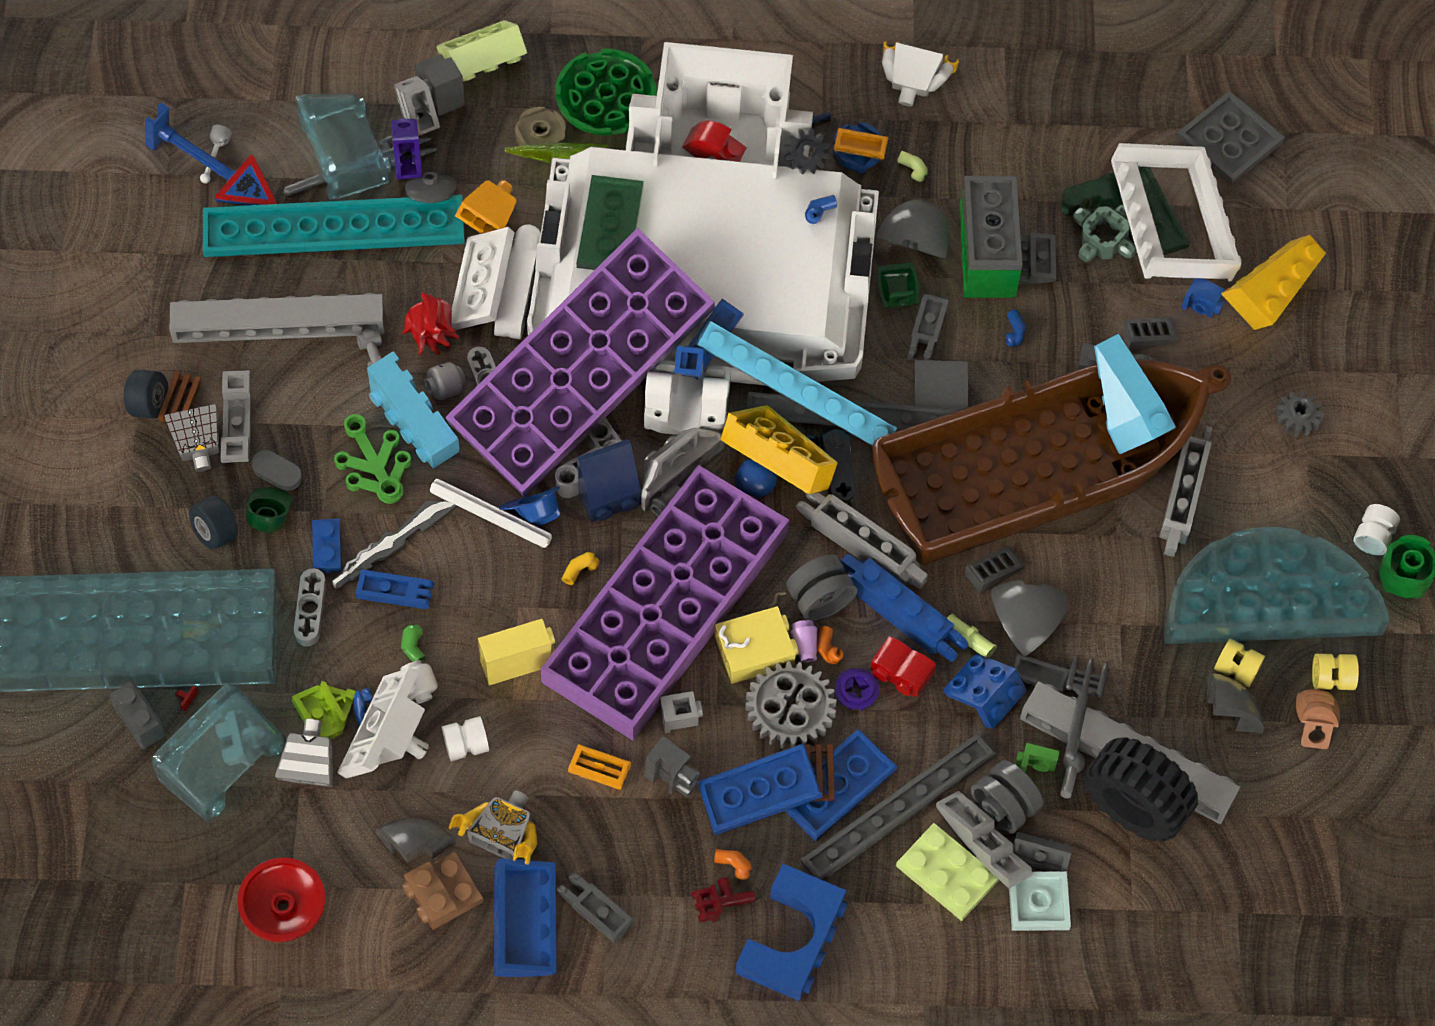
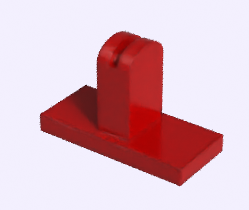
M193 686L189 693L180 689L175 693L176 697L183 700L180 704L182 711H186L199 692L196 686Z

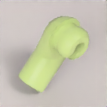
M901 151L897 163L914 169L911 174L912 179L919 182L924 181L925 175L928 174V169L922 159Z

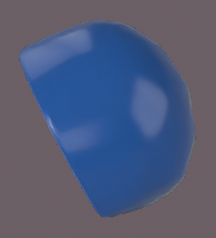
M751 458L743 462L734 475V486L747 495L754 496L756 499L770 494L777 484V474Z

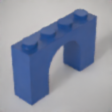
M782 864L771 887L770 899L802 912L811 922L814 935L805 947L794 952H779L747 939L736 963L735 974L800 1001L803 992L809 994L815 978L811 975L814 968L820 969L824 961L826 952L822 950L825 943L833 941L837 931V927L834 926L837 917L843 918L849 903L845 901L846 890Z

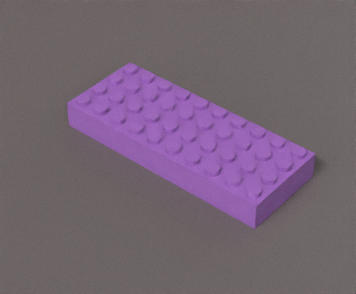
M637 228L446 416V419L525 498L647 377L648 371L652 372L715 309V302Z
M698 465L542 666L541 682L634 741L660 706V697L667 696L714 634L715 624L724 621L787 537L789 519Z

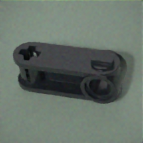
M835 429L820 435V448L838 463L828 489V494L836 496L851 507L856 493L851 459L850 436L848 432Z

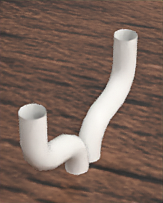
M723 625L719 631V636L725 641L724 647L730 650L732 647L744 648L750 642V639L747 638L743 644L731 643L729 645L728 638L723 635L726 626Z

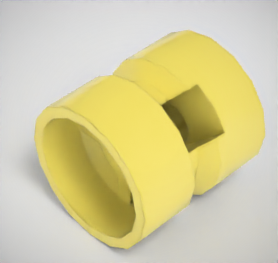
M1230 638L1214 670L1227 677L1234 675L1235 681L1249 688L1265 656L1253 649L1245 651L1243 644ZM1234 659L1240 660V665H1237L1234 662Z
M1315 654L1312 665L1314 688L1331 690L1336 686L1338 690H1355L1359 671L1357 656L1353 654H1339L1337 658H1334L1332 654Z

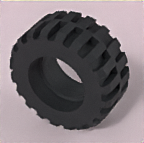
M1121 737L1110 740L1085 773L1086 790L1090 793L1093 802L1099 805L1098 808L1103 813H1107L1115 823L1121 824L1124 829L1134 832L1139 837H1147L1151 841L1158 840L1159 842H1164L1176 837L1198 805V792L1196 791L1195 784L1189 780V775L1182 771L1174 760L1171 761L1167 758L1166 754L1155 750L1153 746L1147 743H1141L1137 739L1130 740L1128 737Z

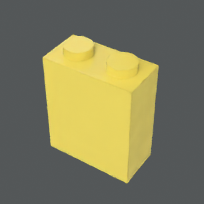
M778 606L715 624L714 637L731 684L754 678L757 674L764 675L766 667L775 671L776 663H779L782 669L786 668L787 661H790L791 666H795V656L799 654L795 639H790L787 631L790 628L786 615H781ZM723 625L726 626L723 635L728 638L729 645L731 643L743 644L747 638L750 639V642L744 648L732 647L730 650L724 647L725 641L719 636L720 629Z
M543 619L478 638L480 662L488 685L541 670L542 666L555 651L553 632L551 627H545Z

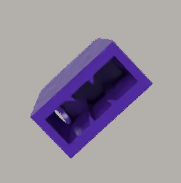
M402 118L391 121L396 179L422 177L417 120ZM411 152L412 158L403 159V153Z

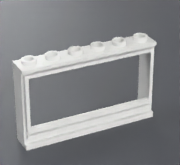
M1119 143L1111 162L1144 278L1151 279L1152 276L1226 278L1228 281H1232L1237 271L1241 268V257L1238 255L1235 247V238L1229 228V218L1225 215L1223 199L1219 195L1217 180L1213 176L1211 160L1207 157L1205 147ZM1138 166L1188 168L1216 260L1164 258Z

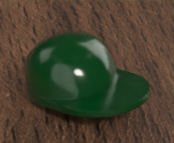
M263 487L254 490L247 502V523L253 529L263 533H273L280 530L286 523L287 515L292 505V497L287 492L278 488Z

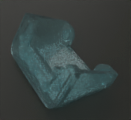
M303 94L295 97L299 124L305 134L307 133L315 152L322 177L327 182L326 191L330 201L389 183L388 172H391V166L388 158H383L365 116L367 109L362 97L358 98L356 94Z
M227 683L156 752L152 765L158 781L203 819L208 821L212 816L219 815L225 808L224 792L262 754L266 757L277 756L285 747L286 738L235 685Z

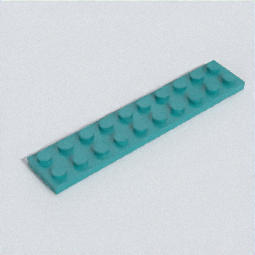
M453 195L447 200L436 203L417 202L408 197L203 208L204 257L465 244L464 222L455 217L463 202L462 195Z

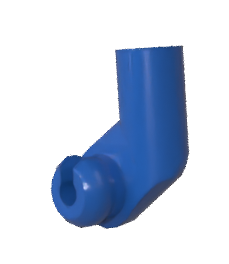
M1015 309L1007 314V318L1013 327V333H1007L1005 336L1006 344L1009 347L1015 345L1018 347L1023 343L1026 324L1020 312Z

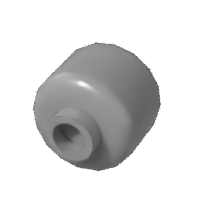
M446 362L429 368L424 380V387L426 392L432 394L437 400H444L461 393L466 382L465 375L459 366Z

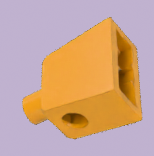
M504 180L500 181L498 185L491 181H485L463 200L455 217L481 234L505 228L517 202L516 198L510 195L513 191L512 185Z

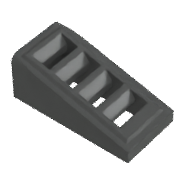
M1171 317L1130 319L1123 321L1121 332L1129 351L1179 341ZM1167 326L1170 335H1165L1162 327ZM1154 328H1157L1159 335H1155ZM1144 330H1148L1150 336H1146Z
M1008 545L968 564L964 574L978 593L982 594L1024 569L1025 565ZM1007 555L1014 565L1009 566L1003 557ZM999 560V562L1005 569L1001 570L999 566L996 564V561ZM989 565H991V567L994 569V571L996 572L995 574H993L989 570ZM983 570L988 577L984 578L979 571Z

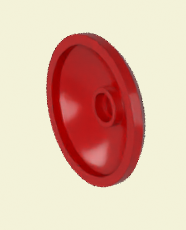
M275 858L256 866L244 878L237 897L238 911L244 925L257 937L271 942L292 941L310 932L319 922L326 903L325 889L316 871L306 863L292 858ZM283 903L289 905L286 910H280L279 906Z

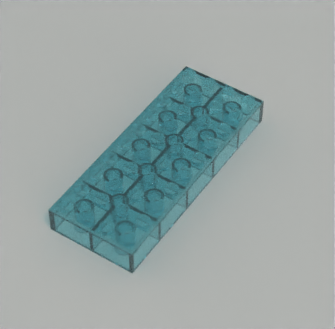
M275 569L0 576V692L120 688L130 681H134L138 688L274 684L276 676L278 582Z

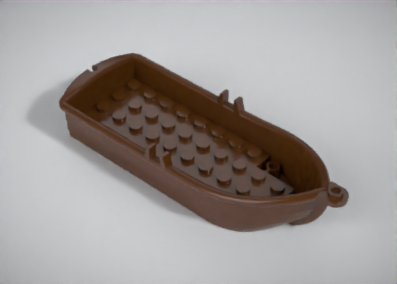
M1136 360L1163 401L1176 428L1122 454L1118 453L1107 431L1106 421L1108 420L1106 407L1103 405L1102 400L1104 395L1097 364L1031 386L1029 380H1025L1022 390L1013 392L1011 387L1007 386L998 398L876 439L872 445L878 482L883 495H886L888 499L887 503L896 517L910 548L916 553V561L920 565H926L1119 499L1136 491L1156 475L1168 460L1184 446L1200 422L1209 395L1222 391L1229 386L1231 382L1229 370L1221 365H1212L1196 372L1171 363Z

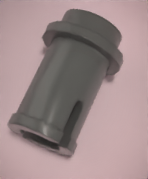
M672 484L659 498L652 500L650 507L656 516L659 517L680 489L679 486Z

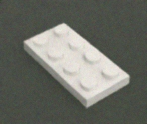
M509 227L467 238L452 306V328L455 330L496 321L515 233Z

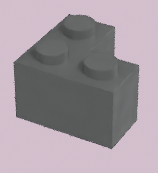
M441 53L414 65L415 76L413 77L418 76L428 84L437 116L465 105L463 76L452 57L445 59Z

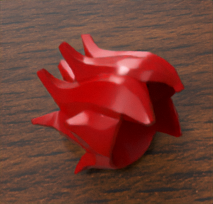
M421 293L423 301L411 307L406 314L404 330L401 334L409 332L412 334L415 342L418 344L419 355L422 354L424 346L427 345L439 356L441 353L437 343L449 349L451 346L446 336L459 339V335L454 333L456 330L452 328V309L444 299H438Z

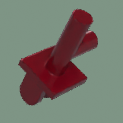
M728 877L717 880L721 893L720 897H718L715 884L710 885L706 889L696 890L691 893L692 899H696L694 906L695 910L700 913L698 916L699 922L712 921L714 923L721 915L722 908L755 902L754 892L747 891L733 894Z

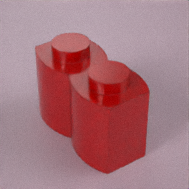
M890 636L876 653L870 666V670L876 679L882 682L888 681L893 683L901 694L914 697L919 696L935 673L936 664L931 659Z

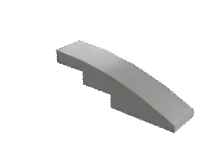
M957 791L936 803L937 809L970 851L1009 889L1032 876L1031 867L1013 853V844L995 830L994 820L961 792Z

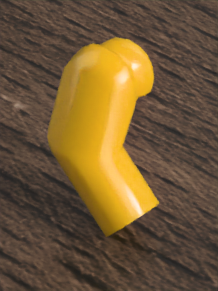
M586 552L572 559L562 576V581L568 585H574L581 570L587 568L589 571L597 569L600 560L591 552Z

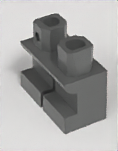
M663 736L646 756L644 777L652 783L659 777L668 783L670 795L677 790L688 798L698 786L696 779L699 776V771L690 765L691 756Z

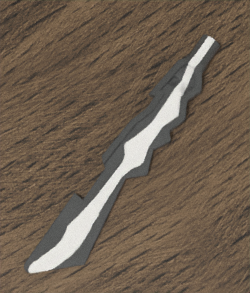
M426 501L397 532H385L379 542L369 543L368 548L359 551L355 559L346 563L344 571L331 580L332 585L339 589L347 582L358 579L361 569L372 570L375 563L388 558L403 548L405 540L420 529L423 533L455 509L456 505L443 501Z

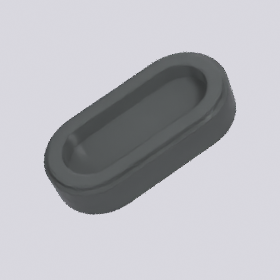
M268 450L260 451L254 455L252 468L258 477L284 491H291L300 486L302 474L297 465Z

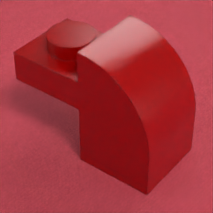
M702 121L692 127L682 146L684 150L695 158L708 159L713 156L717 160L740 162L747 149L746 146L729 135L732 130L731 128L715 121Z

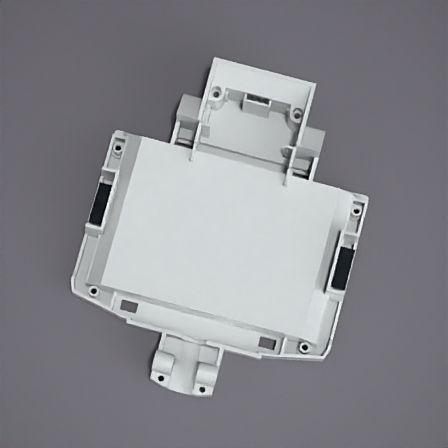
M664 42L657 96L632 95L629 105V131L626 151L590 147L575 155H570V159H552L550 178L547 180L546 203L540 242L537 244L536 273L530 311L527 318L528 335L639 228L715 302V307L723 298L744 313V316L731 332L732 334L781 362L793 363V369L816 382L856 378L861 369L879 191L861 189V185L842 172L816 170L815 174H812L806 168V172L802 175L799 172L800 166L793 170L790 168L793 159H784V156L790 153V150H787L784 144L791 145L793 142L790 140L789 135L792 134L796 138L799 137V128L805 134H808V130L812 128L813 112L788 110L793 55ZM702 121H715L731 128L732 130L729 135L746 146L747 149L741 161L734 162L717 160L713 156L708 159L695 158L684 150L682 146L692 127ZM806 145L803 147L804 151H801V154L809 157V147ZM834 195L837 207L825 210L818 223H809L805 218V211L810 201ZM710 314L678 346L688 347ZM676 347L652 372L648 371L644 428L652 429L654 432L675 435L680 434L683 430L692 428L723 432L727 418L730 383L765 384L714 356L705 369L704 378L697 380L694 377L674 373Z

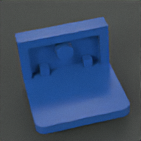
M980 654L972 656L944 688L946 696L975 707L984 726L990 729H994L1027 691L1016 668L988 657L984 658Z

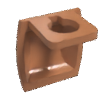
M1320 689L1304 690L1298 693L1296 698L1298 718L1301 723H1305L1301 745L1310 748L1327 749L1330 744L1333 727L1339 726L1340 709L1335 697L1327 691ZM1316 726H1322L1321 730L1325 733L1324 738L1319 741H1313L1308 736L1311 731L1315 730Z

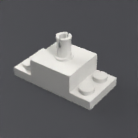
M407 668L383 676L337 772L345 778H350L374 771L379 764L403 758L405 751L417 759H421L426 754L423 748L427 750L429 747L428 743L421 741L413 735L425 709L408 698L416 687V683H414L418 676L416 671Z

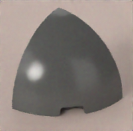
M911 200L896 207L885 218L876 238L946 259L949 245V228L947 219L938 205L926 200Z
M1020 580L1004 583L991 589L997 615L1008 636L1024 657L1039 647L1052 634L1061 622L1068 607L1069 598L1058 589L1045 583H1041L1040 586L1024 584V581Z
M1210 673L1207 678V703H1213V715L1235 717V731L1263 733L1262 714L1252 694L1232 678Z
M419 818L393 820L380 826L375 831L392 854L398 851L407 863L425 850L434 858L456 842L455 838L441 826Z

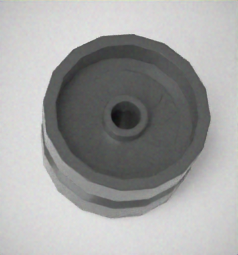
M825 555L809 561L796 570L787 581L786 588L795 601H799L798 608L806 620L818 621L832 616L845 608L857 595V587L851 577L845 575L846 569L836 555Z
M1006 760L999 761L990 769L989 777H981L971 787V794L976 805L994 820V825L1008 834L1015 833L1024 825L1025 817H1033L1044 804L1042 795L1029 776L1012 762Z

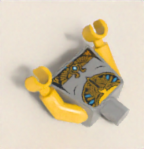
M516 790L513 791L508 802L494 797L490 802H485L464 815H453L448 827L449 829L453 827L460 828L459 836H463L466 829H468L469 843L504 859L516 861L520 857L525 858V864L530 863L531 854L537 846L536 826L531 822V813L523 809L529 798L524 793Z

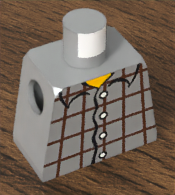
M213 404L165 415L167 426L182 461L193 459L195 471L197 472L211 469L209 456L220 453L216 405Z

